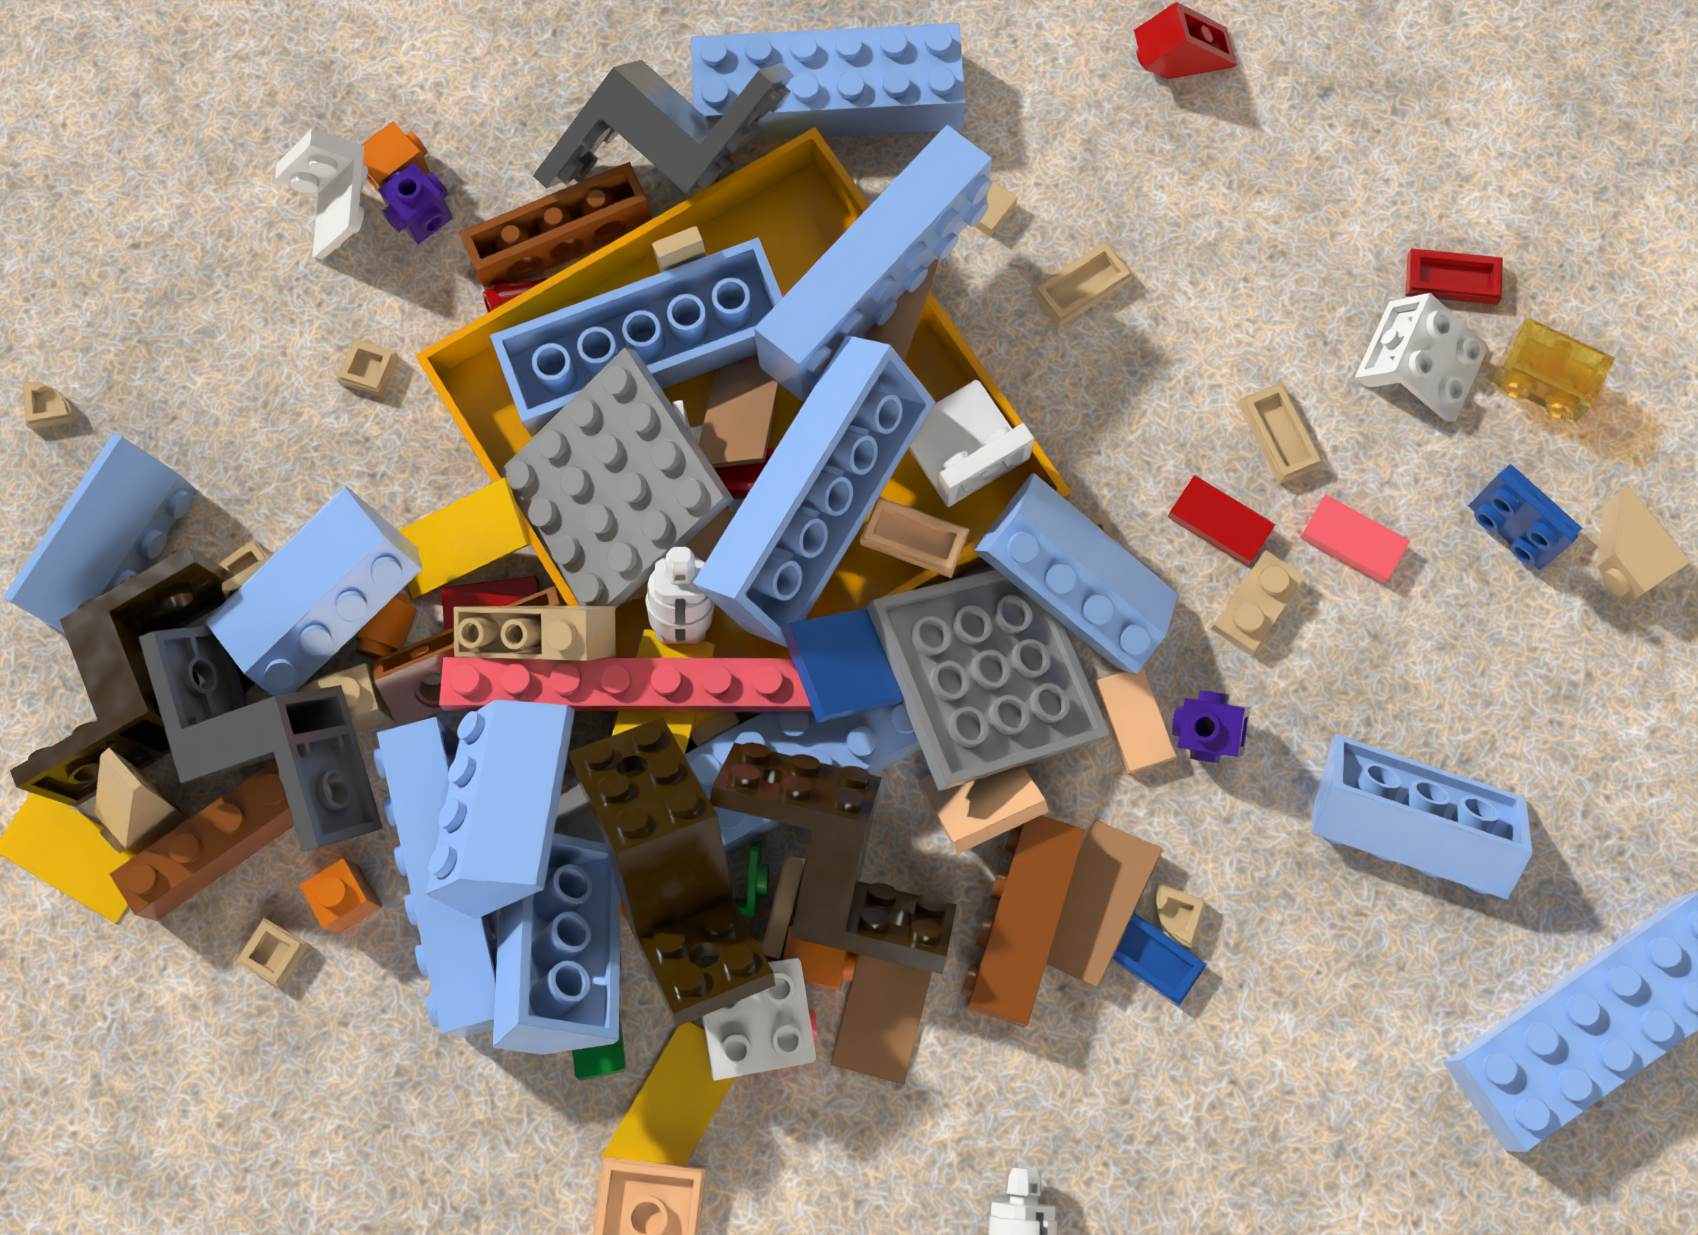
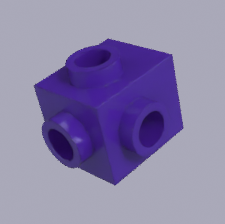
M415 163L405 170L391 175L385 185L378 189L386 204V207L381 210L384 217L398 233L404 229L417 245L453 219L444 199L449 195L445 186L434 173L431 172L426 176Z
M1200 690L1198 699L1185 698L1184 707H1176L1172 724V735L1179 736L1178 748L1191 750L1190 759L1219 763L1221 755L1244 756L1251 707L1228 704L1229 694ZM1208 718L1215 725L1212 735H1209L1204 729L1205 721Z

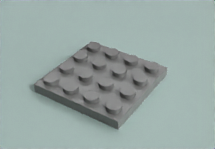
M624 347L498 472L501 479L504 477L508 478L517 505L580 606H615L616 609L649 579L655 570V563L661 558L666 557L670 549L673 547H684L734 501L637 351Z
M992 570L875 599L865 607L869 612L903 694V704L938 791L1100 742L1110 736L1108 727L1064 625L999 571Z

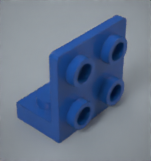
M1511 463L1468 505L1475 512L1474 516L1483 528L1501 535L1511 545L1510 549L1518 560L1527 565H1534L1539 571L1568 548L1578 538L1577 534L1583 529Z

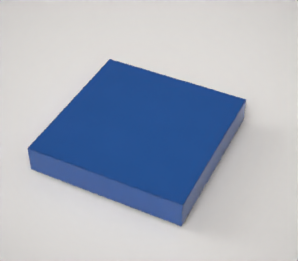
M867 608L791 622L781 630L817 723L898 705L903 702V694Z

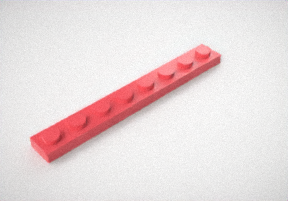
M443 657L439 706L443 711H475L494 700L568 705L575 709V711L813 712L792 658H601L589 661Z

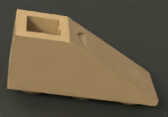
M615 606L454 607V657L589 661L616 656Z

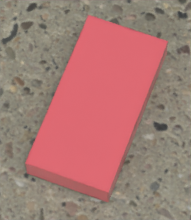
M1326 494L1321 499L1300 536L1304 541L1382 584L1389 580L1410 540Z

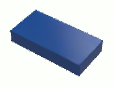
M1136 913L1133 914L1112 958L1115 963L1177 1007L1180 1006L1207 966L1205 962Z

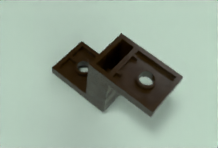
M187 546L168 553L161 562L140 574H134L125 578L116 588L98 598L83 602L76 611L60 619L97 720L76 727L69 737L51 747H44L34 751L29 755L27 761L11 769L10 772L16 788L77 807L96 796L100 756L108 748L139 770L170 754L171 748L159 712V706L139 637L153 631L183 628L220 607L226 601L222 590V583L235 575L195 549Z
M664 718L641 724L635 728L568 752L570 766L603 833L624 916L676 1027L776 986L773 970L734 900L717 813ZM633 770L644 771L636 777L628 778L625 776L626 773ZM704 956L719 958L715 964L709 967L701 968L694 965L698 959Z
M734 742L712 786L710 796L712 806L812 830L791 938L943 974L957 904L945 902L942 898L935 895L924 894L919 896L898 891L885 883L869 884L860 881L882 777L872 775L867 770L857 766L838 767L821 763L817 758L806 754L791 756L770 751L768 747L759 743L749 742L740 744Z

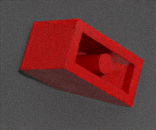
M1178 2L1173 3L1134 29L1138 45L1136 55L1139 63L1146 71L1166 79L1224 70L1237 65L1227 27Z

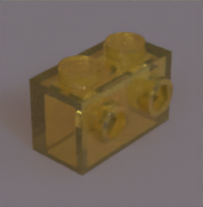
M1526 317L1511 336L1490 382L1500 386L1506 394L1514 398L1527 399L1545 407L1546 411L1554 417L1577 422L1594 405L1615 357Z

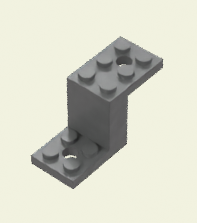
M643 60L615 66L536 170L533 177L546 189L562 182L567 185L576 176L583 178L598 161V157L594 153L604 141L606 144H609L620 134L686 194L700 186L705 190L714 181L716 183L719 182L732 168L734 161L729 157L738 151L741 146L746 148L756 138L762 129V126L757 123L759 119L764 117L769 111L774 113L787 99L791 91L786 85L794 77V74L781 63L758 70L718 123L714 125Z
M208 626L153 631L139 637L180 783L250 769L276 760L279 777L284 786L293 817L294 829L298 835L302 852L383 829L342 685L277 695L247 705L236 663ZM192 671L197 673L200 687L195 682ZM327 784L329 785L332 791V798L328 793Z

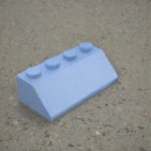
M113 433L2 598L64 633L60 619L76 611L83 602L98 598L116 588L125 578L134 574H140L149 560L156 558L162 552L166 545L168 531L176 519H180L187 514L193 502L192 495L196 489L180 474L125 438Z
M1035 473L1028 477L973 548L974 552L1119 670L1137 674L1167 635L1178 593Z
M345 485L207 619L206 624L247 677L272 696L294 693L422 570L419 548Z
M494 700L464 716L457 731L459 741L455 760L448 772L450 783L445 805L438 818L440 829L435 851L428 864L430 876L425 895L477 919L544 889L575 709L568 705Z
M1338 734L1334 735L1313 805L1311 833L1319 835L1333 844H1345L1369 852L1377 859L1395 861L1413 867L1427 876L1434 878L1442 877L1460 883L1474 892L1492 894L1508 900L1533 854L1526 797Z
M554 833L544 889L500 908L493 1047L544 1055L609 1045L619 1040L620 896L606 844Z

